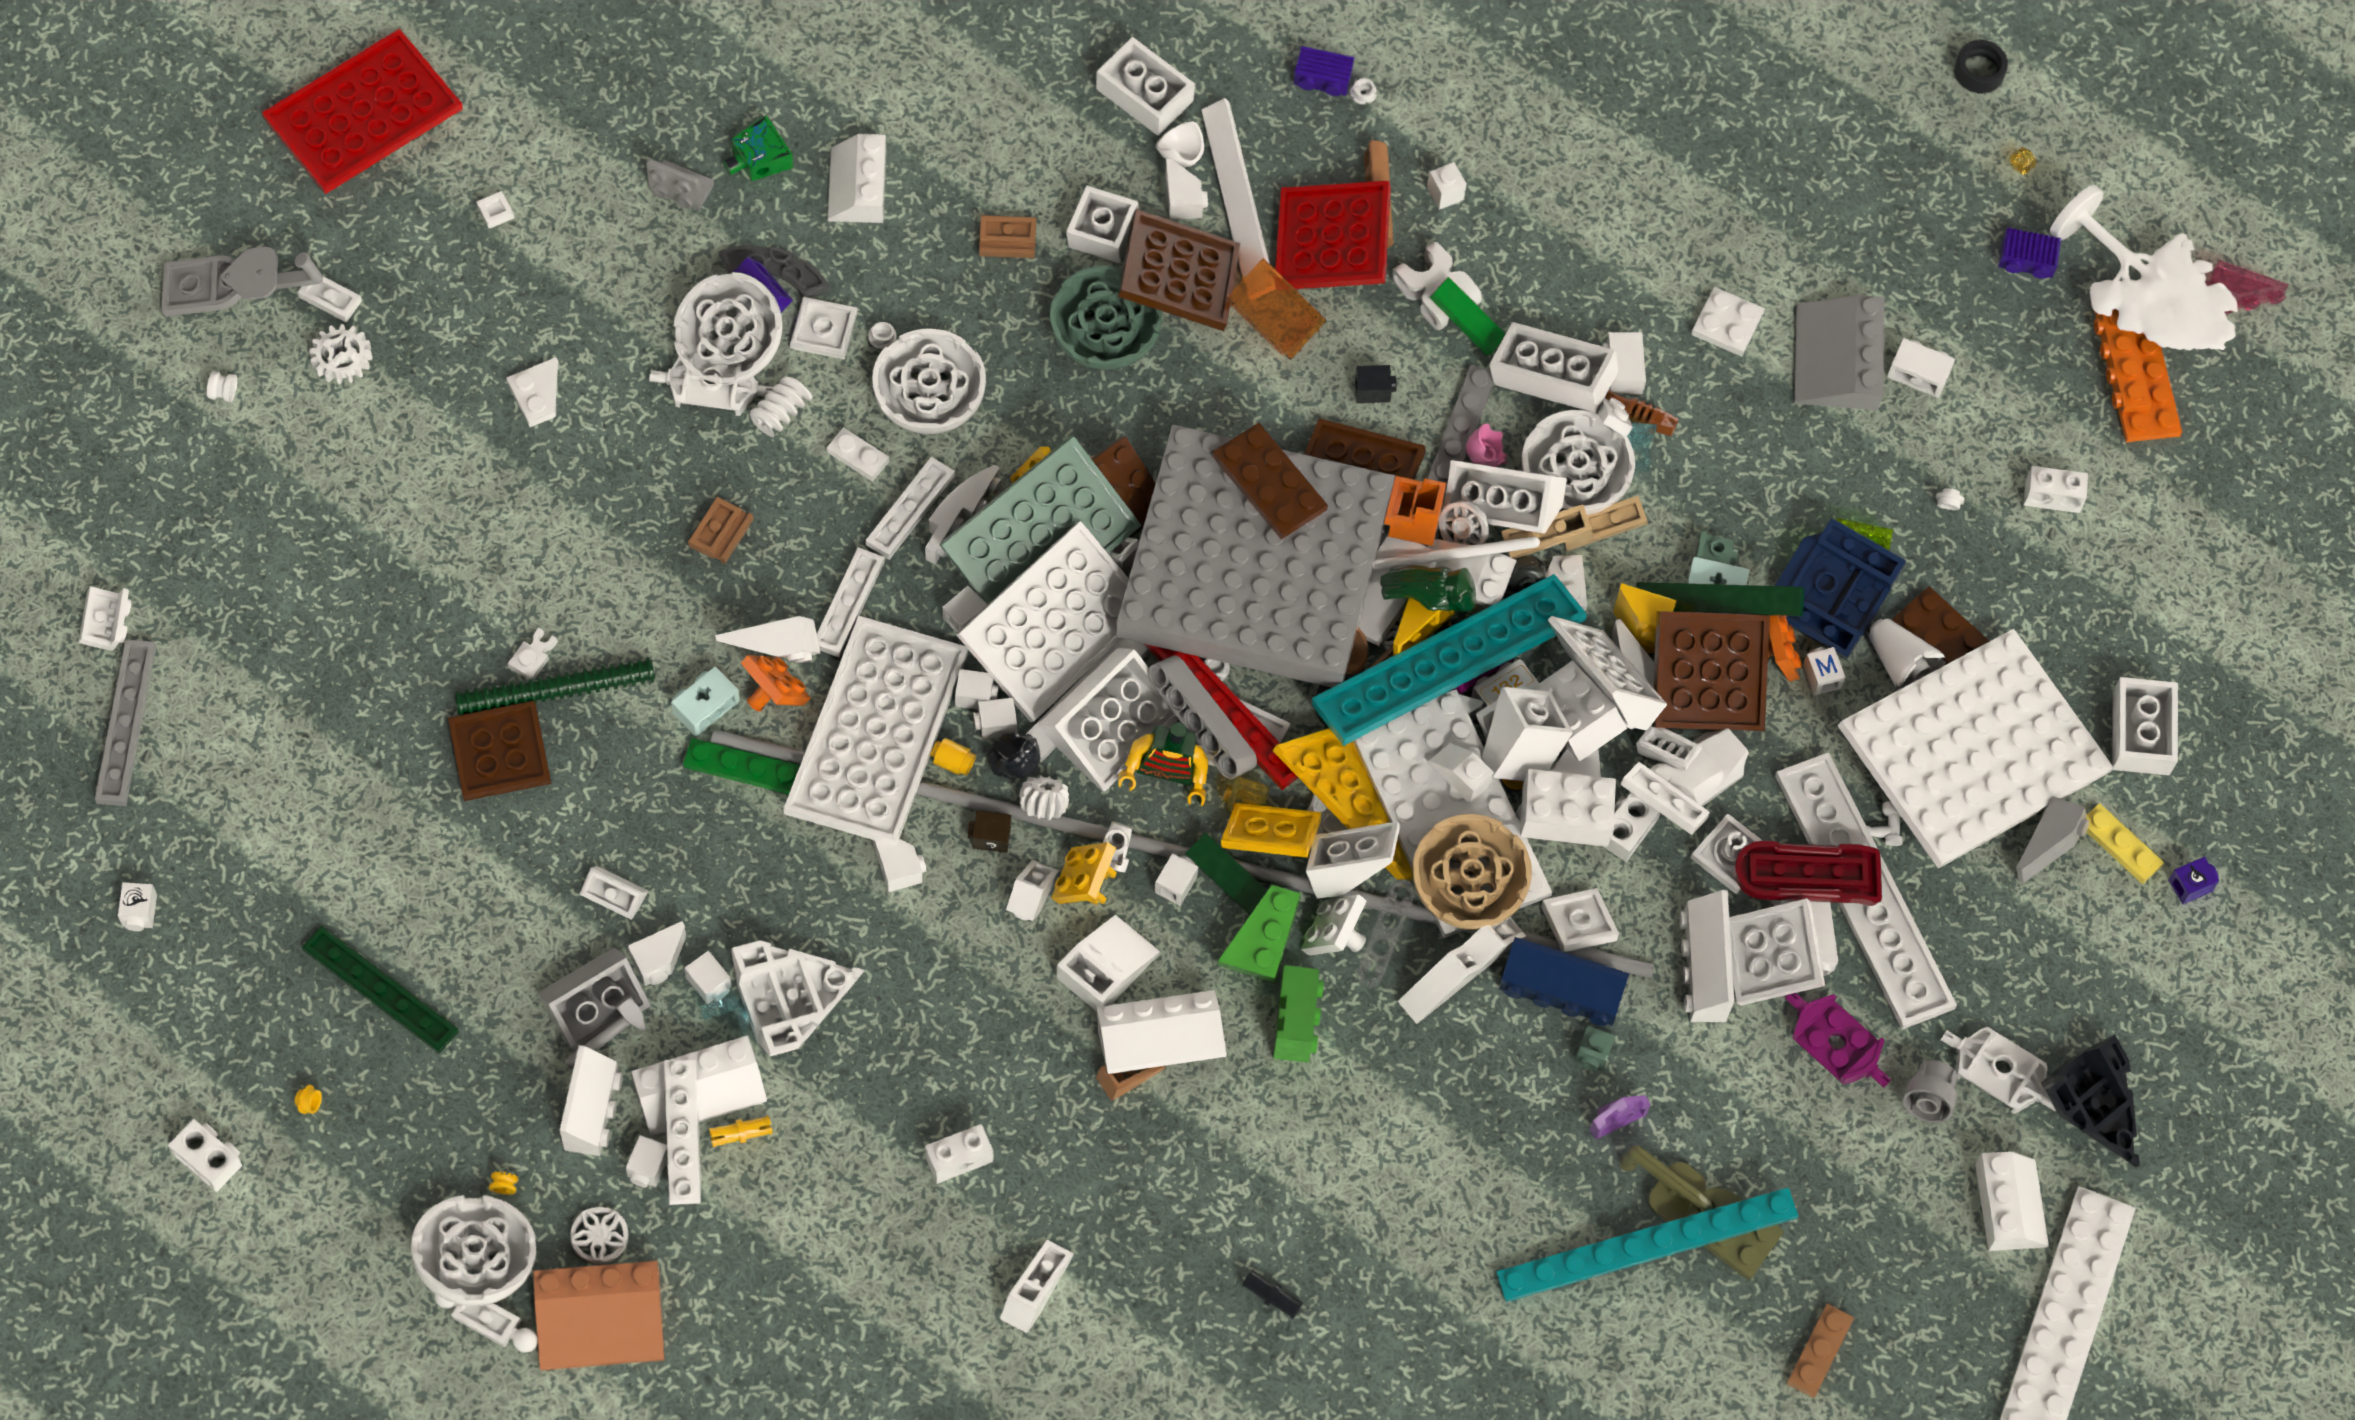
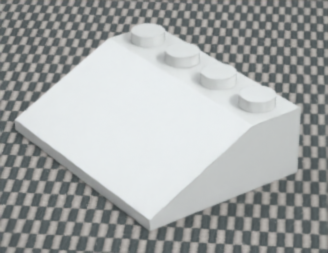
M1551 616L1548 621L1565 652L1616 706L1625 726L1630 729L1638 728L1647 731L1667 706V703L1603 630Z
M1117 648L1039 723L1053 744L1103 792L1117 780L1118 774L1122 770H1126L1125 762L1135 740L1146 734H1151L1158 725L1171 727L1172 724L1179 720L1151 684L1148 677L1149 668L1135 649Z

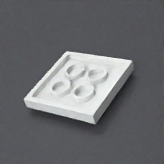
M1802 899L1729 917L1733 983L1737 1004L1742 1006L1825 986L1810 900Z

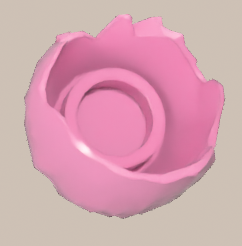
M1483 424L1469 436L1466 443V453L1470 460L1475 464L1494 467L1507 464L1505 459L1508 456L1502 452L1503 444L1501 439L1503 433L1491 430L1489 424Z

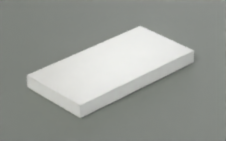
M1387 536L1377 550L1375 559L1434 550L1419 543ZM1428 562L1416 565L1434 568L1437 562ZM1396 568L1372 571L1358 624L1366 640L1377 646H1380L1401 616L1409 597L1384 600L1382 597L1381 576L1388 573L1390 569Z

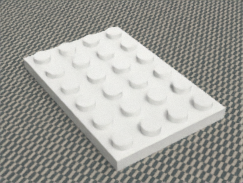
M1080 521L1071 527L956 635L1008 697L1013 698L1014 704L1030 722H1034L1122 639L1116 637L1117 619L1129 578Z

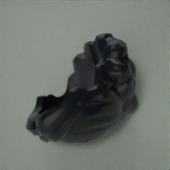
M1018 732L1003 734L1000 740L994 743V748L988 750V763L991 765L993 774L999 777L1025 778L1040 763V748L1037 739L1033 738L1031 734L1021 735Z

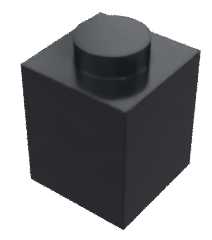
M1390 365L1356 366L1355 389L1357 404L1388 403L1391 401L1392 392L1397 390L1396 375H1391Z

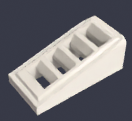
M1652 724L1636 743L1638 754L1683 770L1688 769L1702 749L1701 745L1666 728L1652 727ZM1656 740L1660 741L1657 746L1653 745ZM1666 743L1669 744L1666 750L1662 749ZM1675 747H1679L1675 755L1671 754ZM1685 750L1690 751L1684 760L1680 758Z

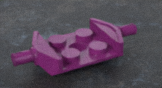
M1797 993L1786 996L1785 1000L1798 1010L1797 1015L1799 1016L1792 1039L1842 1084H1851L1864 1077L1868 1079L1871 1076L1883 1089L1892 1081L1877 1065L1885 1040L1882 1037L1877 1040L1835 1002L1837 996L1832 994L1810 1003L1805 1002ZM1838 1036L1843 1039L1845 1046L1841 1049H1835L1829 1044V1038Z

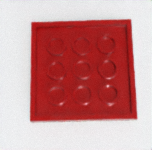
M1389 180L1281 188L1274 281L1276 290L1385 284L1391 196Z

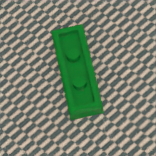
M1447 277L1430 295L1429 298L1487 356L1492 354L1504 339L1506 334L1450 277Z

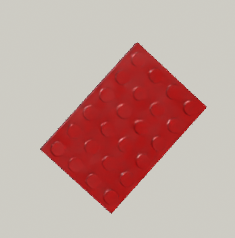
M399 28L263 111L262 115L263 119L323 193L327 194L463 110V105Z

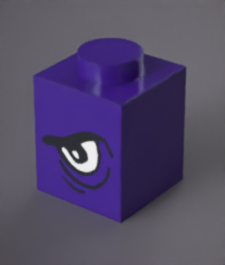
M2204 856L2174 869L2168 881L2183 905L2213 892L2219 883V877L2216 868L2209 864Z

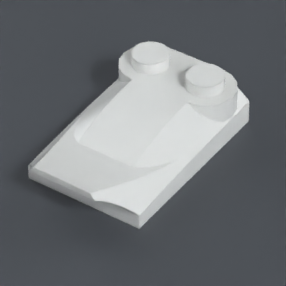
M1729 728L1706 732L1693 742L1701 745L1702 749L1687 770L1665 763L1656 764L1650 770L1703 807L1744 775V766L1749 752ZM1685 750L1680 758L1684 760L1690 751Z

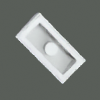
M599 866L590 868L579 895L632 920L648 894V890Z

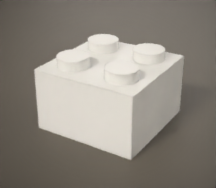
M1086 185L1066 231L1069 248L1121 264L1127 250L1131 223L1136 209L1139 210L1138 201Z

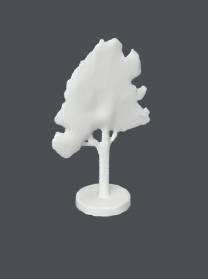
M2096 185L2087 187L2068 203L2052 224L2050 234L2056 238L2060 237L2062 241L2084 225L2117 256L2121 263V269L2113 280L2095 282L2090 287L2091 307L2096 313L2109 317L2112 315V310L2117 309L2119 311L2117 325L2120 330L2134 331L2138 334L2144 333L2149 341H2154L2163 348L2170 347L2171 349H2185L2189 351L2193 348L2222 350L2226 348L2224 343L2235 337V326L2227 319L2225 311L2232 310L2237 312V300L2224 284L2220 282L2211 286L2205 284V273L2212 271V263L2204 260L2192 262L2190 250H2195V248L2193 247V241L2188 240L2186 234L2175 235L2173 240L2155 250L2151 256L2145 253H2134L2091 217L2100 205L2104 194ZM2141 259L2146 260V261L2148 262V264L2145 265V264L2141 261ZM2130 265L2140 272L2141 279L2137 281L2130 279L2128 275Z

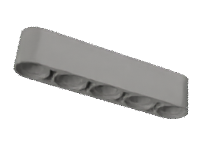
M1171 656L1149 667L1148 677L1151 684L1182 724L1186 726L1187 730L1197 735L1196 742L1202 747L1206 755L1225 778L1234 779L1255 768L1257 758L1252 748L1180 657Z

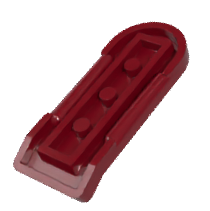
M1756 841L1746 845L1740 851L1734 864V877L1738 886L1747 895L1756 899L1783 901L1808 899L1810 902L1858 903L1868 906H1874L1882 900L1881 854L1877 848L1861 844H1839V846L1780 844L1776 841Z

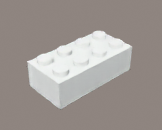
M1512 322L1490 362L1494 385L1597 413L1619 371L1616 351L1613 349Z

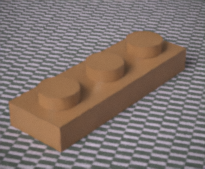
M1826 1304L1787 1385L1815 1398L1854 1317Z

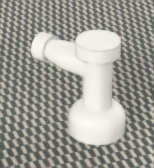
M1891 801L1884 802L1882 804V811L1888 817V826L1866 827L1871 836L1885 838L1886 845L1900 846L1903 844V837L1900 836L1901 815Z

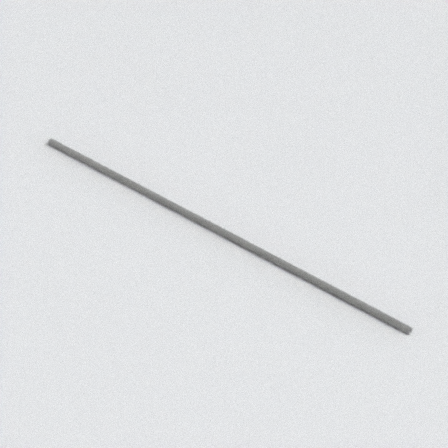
M714 729L711 737V743L797 765H801L805 754L804 751ZM920 781L916 795L984 812L1012 815V819L1099 841H1104L1105 835L1109 830L1108 827L1064 816L1057 819L1052 817L1049 821L1046 818L1038 820L1036 816H1028L1027 811H1023L1020 805ZM1115 833L1113 835L1115 842L1122 843L1124 841L1122 834ZM1132 833L1128 846L1131 849L1170 858L1172 853L1178 857L1185 856V853L1190 849ZM1234 859L1256 880L1315 894L1308 877ZM1352 889L1344 895L1333 897L1338 898L1359 894L1367 900L1364 907L1437 925L1433 914L1426 907L1356 889ZM1467 929L1463 932L1475 934L1479 929ZM1524 932L1526 935L1523 938L1524 940L1561 951L1557 940ZM1591 948L1564 952L1650 979L1654 969V964Z

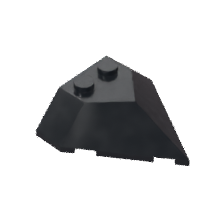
M2113 1035L2074 1055L2040 1083L2060 1117L2133 1166L2138 1167L2140 1166L2139 1154H2134L2133 1138L2137 1137L2133 1090L2128 1089L2126 1074L2131 1072L2130 1060L2116 1035Z

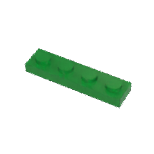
M691 738L683 762V767L686 769L785 794L790 793L800 767L797 764Z

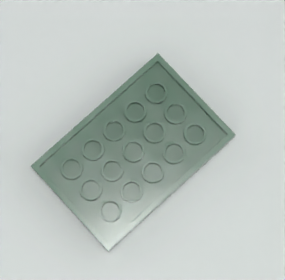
M1070 436L939 545L979 597L988 605L1077 522L1081 521L1107 553H1110L1142 525L1076 438Z

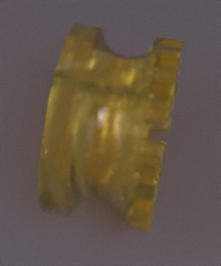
M2024 147L2019 148L2009 158L2011 166H2015L2014 169L2017 168L2016 171L2020 172L2021 175L2028 174L2030 169L2035 168L2037 165V160L2033 153Z

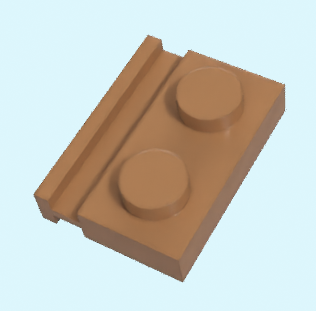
M981 215L979 256L1035 259L1036 218Z
M717 497L691 536L688 545L690 548L712 559L720 560L725 565L753 522V514H747L741 508Z

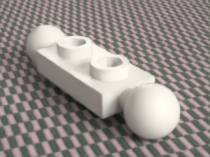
M435 1294L436 1303L440 1307L445 1309L455 1308L451 1314L453 1319L504 1348L510 1339L513 1340L514 1347L523 1353L530 1352L537 1346L538 1338L535 1331L530 1328L517 1329L522 1322L521 1319L494 1303L477 1306L461 1305L447 1301Z

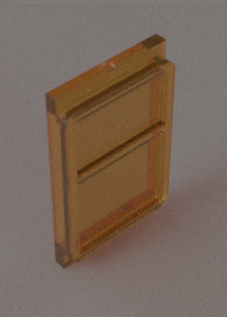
M1264 258L1259 261L1247 276L1243 277V280L1226 297L1231 302V306L1280 354L1285 355L1289 360L1301 351L1302 347L1327 321Z

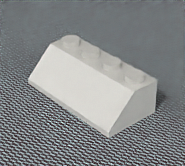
M1451 460L1444 508L1455 501H1468L1476 505L1482 512H1485L1488 524L1545 533L1563 506L1567 478ZM1454 508L1449 511L1447 517L1454 516ZM1477 517L1473 518L1474 522L1479 521Z
M1721 890L1688 901L1685 911L1680 912V929H1685L1686 939L1681 941L1682 957H1687V967H1683V984H1688L1689 994H1685L1684 1009L1685 1012H1690V1022H1726L1734 1004L1728 890Z
M1215 990L1096 1007L1098 1034L1108 1074L1226 1057L1222 1020Z
M748 1035L673 1058H695L699 1122L767 1102ZM663 1061L631 1071L650 1137L667 1133L665 1068Z

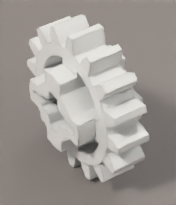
M344 324L340 325L339 330L329 326L330 332L328 334L320 331L321 339H313L314 348L309 349L312 358L310 359L313 368H316L317 375L320 377L325 374L327 382L336 378L338 384L342 383L343 378H347L350 383L353 382V375L361 378L363 376L361 369H369L368 360L373 358L370 341L366 340L365 333L360 332L357 334L356 327L354 326L347 331ZM354 345H356L359 348V353H357L356 349H354ZM323 355L328 359L327 364L322 359Z

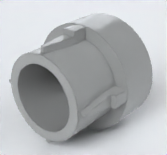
M1924 1060L1916 1076L1908 1082L1903 1097L1905 1109L1912 1116L1926 1122L1940 1123L1950 1119L1958 1098L1954 1088L1957 1081L1956 1069L1940 1061Z

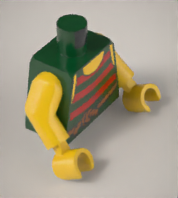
M1174 723L1171 727L1156 726L1151 734H1146L1133 742L1125 762L1127 768L1122 770L1117 777L1119 787H1121L1124 779H1131L1129 791H1132L1136 786L1134 771L1137 769L1138 774L1189 786L1193 782L1194 787L1189 792L1188 803L1191 805L1193 795H1199L1202 798L1201 806H1203L1206 799V791L1203 789V784H1206L1209 762L1202 747L1196 744L1197 735L1187 732L1186 726L1181 723Z

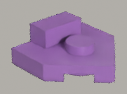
M1646 1095L1624 1096L1599 1108L1597 1111L1598 1117L1593 1120L1590 1127L1593 1137L1596 1139L1601 1138L1646 1116L1650 1107L1649 1100Z

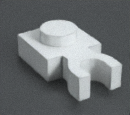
M538 628L534 633L531 645L524 641L508 662V668L527 679L533 678L534 680L549 660L545 652L555 647L558 643L557 638L552 635L549 641L541 642L540 639L543 637L544 631Z

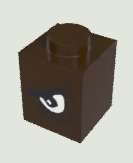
M976 811L975 821H969L968 838L973 839V849L1008 853L1012 815Z

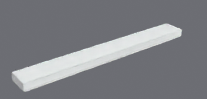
M1224 98L1202 109V114L1233 240L1240 243L1238 261L1247 297L1254 300L1276 290L1230 103Z

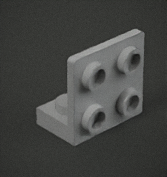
M649 159L646 163L649 190L659 198L665 199L667 197L676 201L683 208H693L699 211L714 186V180L669 161L663 160L660 163Z

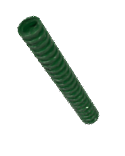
M646 657V661L637 659V662L632 663V660H629L628 664L619 662L617 666H614L612 663L610 667L606 668L605 665H601V669L592 667V670L587 671V668H584L583 672L574 670L572 674H569L567 671L565 675L561 676L560 673H556V677L547 675V678L544 679L539 676L537 677L538 680L529 678L527 682H524L522 679L516 684L514 681H511L510 685L501 683L499 687L496 684L492 685V688L483 686L482 690H479L477 687L471 692L469 689H466L465 693L456 691L458 714L464 715V713L471 714L475 711L481 712L486 709L491 710L492 708H501L531 701L537 703V700L546 702L548 698L551 701L555 700V697L564 699L565 695H569L570 698L578 693V696H581L582 692L591 694L593 690H596V693H598L600 689L604 688L605 691H609L610 687L618 689V686L623 685V688H626L627 684L636 686L638 682H641V685H643L645 681L649 680L650 683H654L655 674L652 659L650 660V657Z

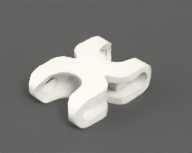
M1433 242L1425 247L1424 253L1425 262L1430 267L1429 270L1417 272L1406 264H1400L1392 269L1391 274L1394 284L1405 297L1410 300L1422 299L1420 306L1422 316L1436 330H1441L1447 326L1449 317L1429 297L1447 277H1450L1476 305L1481 303L1482 297L1477 285L1465 272H1451L1453 265L1452 257L1440 244Z

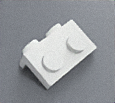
M89 587L86 594L78 643L113 651L119 643L124 642L127 633V626L123 625L124 618L128 616L131 608V600L128 599L129 589L123 588L119 593Z

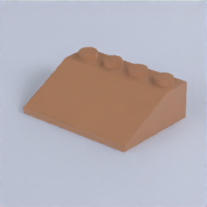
M658 1261L533 1271L540 1371L665 1360Z

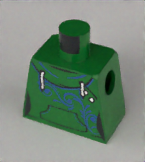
M767 115L733 137L731 142L734 155L723 160L724 167L729 175L744 169L751 181L793 168L792 152Z

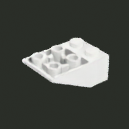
M1115 915L1079 942L1057 965V979L1097 1011L1096 1007L1112 1005L1160 954V951Z

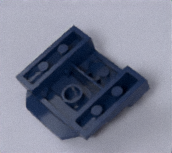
M1831 518L1822 533L1803 538L1792 559L1775 584V586L1805 588L1803 617L1786 616L1788 625L1820 643L1826 649L1834 647L1837 655L1847 661L1891 591L1906 564V560Z

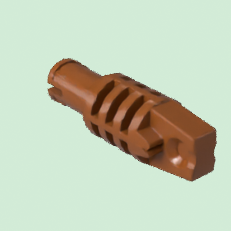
M1608 390L1605 399L1610 400L1614 398L1624 404V409L1629 415V420H1632V424L1637 425L1639 423V426L1642 428L1647 426L1649 431L1672 436L1676 430L1679 419L1660 407L1653 408L1652 404L1646 405V402L1643 400L1639 402V399L1636 397L1628 399Z

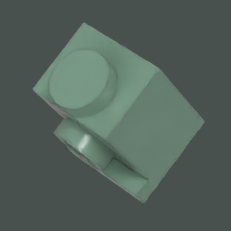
M1701 531L1695 557L1735 566L1738 549L1733 548L1734 540L1707 535V532Z

